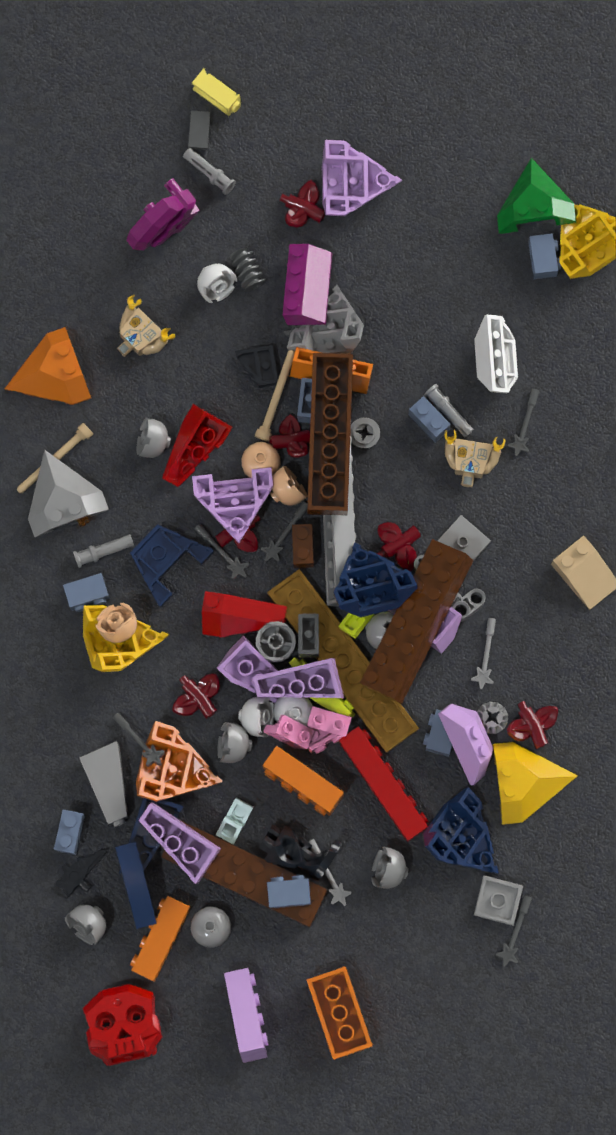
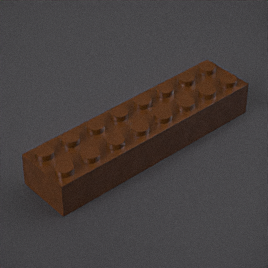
M313 353L307 514L348 515L353 354Z
M434 539L431 540L413 576L417 589L397 608L360 681L363 686L397 703H403L474 561L470 556Z
M183 822L221 848L203 878L304 926L311 927L327 893V889L309 881L311 905L269 908L267 882H271V878L284 877V881L292 880V876L298 875L268 863L264 859ZM164 850L162 858L179 866L171 855Z

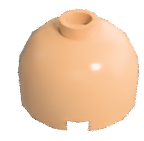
M256 442L249 445L241 458L243 471L248 478H252V469L271 467L273 476L281 467L278 451L266 442Z
M283 466L273 474V488L270 495L276 502L281 501L284 505L292 506L308 497L303 485H299L296 480L297 477L288 467Z
M120 603L121 606L117 607L114 604L110 605L98 615L96 628L105 640L112 643H120L128 640L135 633L137 618L128 604Z

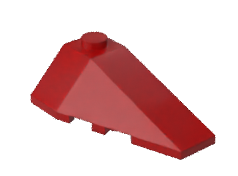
M193 404L182 422L162 479L179 487L195 471V467L202 460L206 461L209 458L208 455L224 443L233 427Z
M205 591L202 606V634L223 638L229 637V635L245 634L260 630L269 622L279 621L285 623L287 606Z

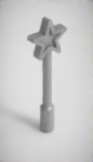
M488 618L487 638L482 670L477 667V676L471 678V681L479 682L480 690H482L485 683H494L489 678L492 670H487L491 639L494 635L496 623L494 618Z
M310 840L308 842L312 845L310 850L316 854L321 853L315 840ZM327 868L325 874L333 889H329V892L334 896L331 904L340 901L346 906L345 897L351 895V892L344 891L342 883L338 887Z

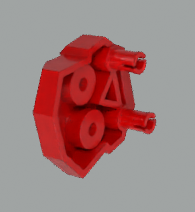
M127 984L101 990L83 1007L89 1026L86 1035L90 1052L102 1059L107 1066L151 1057V1053L152 1056L157 1053L156 1045L162 1039L160 1022L155 1015V996L153 992ZM136 1016H140L139 1020H134ZM105 1023H110L109 1027H103Z

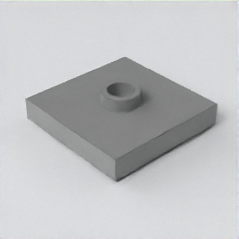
M460 515L440 537L438 542L462 551L475 560L491 540Z
M483 875L473 916L514 926L523 885Z

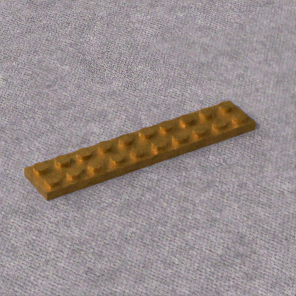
M300 569L267 592L275 604L287 606L286 619L297 634L298 614H319V658L316 659L321 661L335 658L343 696L352 704L355 712L386 753L419 730L400 703L382 696L360 683L370 662L352 638L340 630L338 627L340 622Z

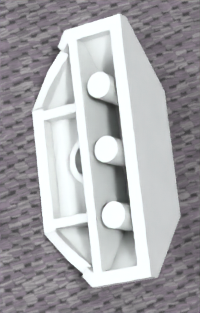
M487 314L484 316L474 339L477 378L490 392L509 393L510 388L518 378L515 339L508 326L504 323L505 320L502 316Z

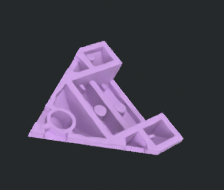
M325 140L322 161V204L325 215L346 216L402 181V179L387 172L384 167L362 152L359 153L350 147V144L346 141Z
M271 467L252 469V478L213 482L212 474L192 476L194 496L230 535L240 543L273 488Z

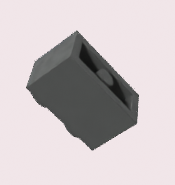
M298 614L299 658H319V614Z

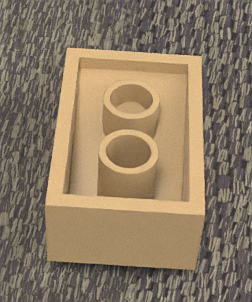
M582 536L552 561L551 565L589 610L616 589L615 576L585 536Z

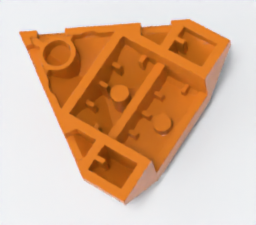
M66 327L45 335L5 387V390L17 391L53 401L57 400L70 405L91 399Z
M158 721L154 722L146 745L150 749L154 745L156 751L164 750L165 755L160 758L161 766L153 763L149 767L146 766L147 759L142 756L136 780L137 796L157 802L223 782L218 775L215 776L212 773L209 765L194 748L180 737L175 727Z

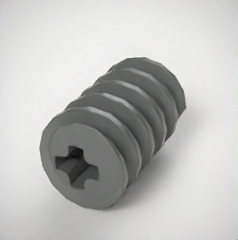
M241 248L229 256L233 268H236L235 273L239 275L238 280L242 282L241 287L245 289L244 292L253 291L266 282L265 279H259L263 273H256L260 267L259 265L253 266L257 260L256 258L250 259L254 253L253 251L247 252V248Z

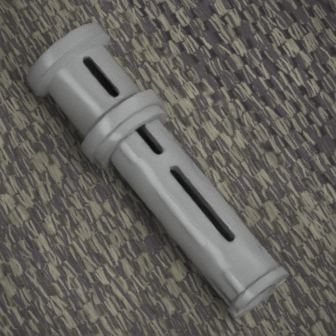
M192 148L187 149L183 158L205 174L212 185H216L223 190L222 193L224 195H227L236 184L234 179L231 180L224 175L223 170L214 168Z
M437 384L425 392L423 396L430 399L435 408L448 418L464 438L474 430L450 404V398L442 394Z
M129 534L96 547L90 545L88 549L79 552L73 551L78 568H81L82 565L89 562H98L99 558L133 547L134 543Z

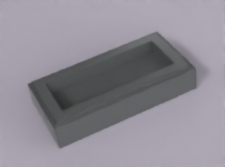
M191 111L188 149L208 150L210 112Z

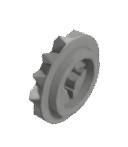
M370 418L355 420L351 424L350 430L353 445L360 449L376 445L380 438L378 424ZM365 426H367V433L370 436H366L364 441H362V435L358 432H363Z
M487 702L481 705L477 711L486 732L489 734L501 732L508 723V713L505 707L498 702ZM488 712L491 714L499 712L496 717L498 724L494 723V721L485 723L489 717Z

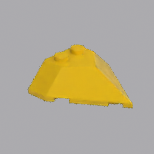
M574 204L576 223L561 225L560 237L561 256L559 263L570 279L591 276L616 259V217L587 206Z
M86 605L83 607V638L92 668L101 672L122 671L169 635L163 631L161 633L150 629L151 626L137 620L136 631L128 640L112 643L105 640L96 628L98 623L97 617L107 606Z
M514 742L493 744L501 802L502 825L524 822L578 776Z

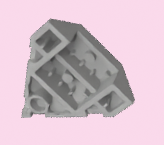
M338 285L332 289L333 293L328 297L326 325H302L299 329L295 328L289 337L288 350L295 352L296 347L322 353L351 354L361 340L364 325Z
M44 450L28 516V521L35 538L54 531V528L109 510L104 494L100 489L46 450Z

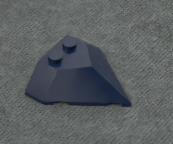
M354 543L351 556L346 561L339 578V584L335 587L333 593L340 609L361 618L399 608L417 589V584L410 571L406 569L401 570L395 566V563L372 551L367 552L361 549V545Z
M469 787L465 788L442 806L423 833L425 847L438 861L496 874L499 873L497 865L494 866L492 858L494 851L487 823L483 821L481 813L483 809L482 802Z

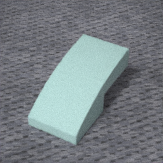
M236 797L226 817H224L216 836L234 844L254 807Z

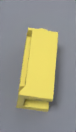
M204 68L192 82L195 92L228 116L232 112L235 113L241 106L240 94L236 95L233 90L210 73L206 74Z

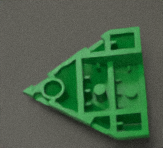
M532 158L497 215L498 233L517 232L518 224L555 219L557 226L576 223L574 203Z

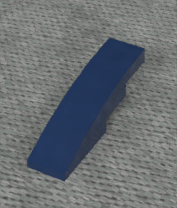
M132 842L115 847L136 929L157 924L136 843Z

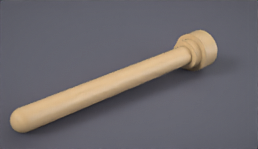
M289 350L263 425L256 430L254 437L269 442V436L272 435L270 433V426L295 354L293 350Z
M82 423L76 431L77 434L53 456L60 460L81 440L89 439L93 435L92 431ZM40 467L17 487L19 493H23L37 481Z

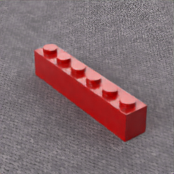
M358 726L349 732L347 736L339 739V744L403 837L409 842L428 828L427 823L429 821L423 812L418 813L415 808L417 804L412 796L407 797L403 790L406 788L401 780H395L392 775L394 770L388 762L384 764L380 758L382 753L376 745L373 747L369 742L371 737L365 729L361 730Z

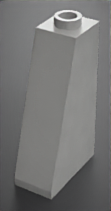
M116 741L80 757V761L109 826L114 825V827L126 823L125 819L128 818L120 746Z

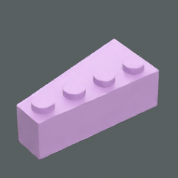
M335 658L253 677L257 697L344 698Z
M150 803L139 819L141 824L163 846L164 850L171 855L195 884L199 883L221 848L155 803Z
M248 968L226 972L224 976L242 1061L244 1063L267 1058L265 1046L268 1045L266 1033H262L261 1026L264 1025L262 1013L258 1014L257 1006H260L258 993L254 994L253 986H256L254 973L250 974Z

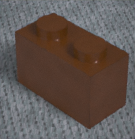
M312 524L292 525L294 568H314Z

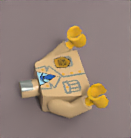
M132 295L127 299L128 305L122 315L119 327L120 336L124 342L117 349L123 356H126L132 350L139 356L158 353L168 343V340L175 338V334L168 336V331L171 328L161 330L139 308L136 309L135 307L139 306L142 300L138 299L135 304L133 302L135 295Z
M445 430L444 435L447 440L445 442V457L450 468L455 469V474L462 475L461 485L473 487L474 477L482 478L483 474H489L498 464L501 454L500 449L504 447L506 441L504 439L502 445H498L496 443L497 437H495L493 444L456 439L455 430L452 437H448L447 430Z

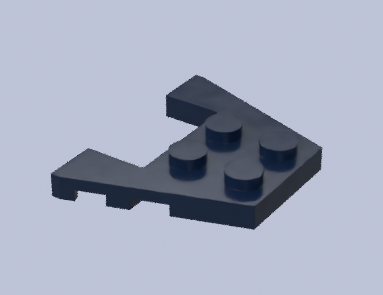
M157 524L130 554L158 606L161 608L173 594L158 580L186 551L202 565L214 553V550Z

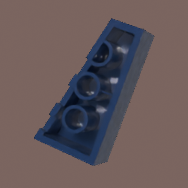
M146 798L142 799L128 844L136 843L143 871L160 846V843L141 824L139 819L150 803H155L175 818H177L184 806L165 800L156 802Z

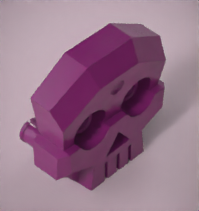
M174 178L164 185L172 196L161 199L155 205L153 202L149 203L143 209L146 213L129 231L126 241L134 250L144 251L149 246L156 247L161 245L171 235L181 232L189 221L194 218L193 216L200 211L188 189L182 190Z

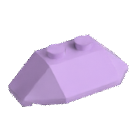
M450 704L439 712L438 715L470 785H474L485 776L493 746L476 711Z

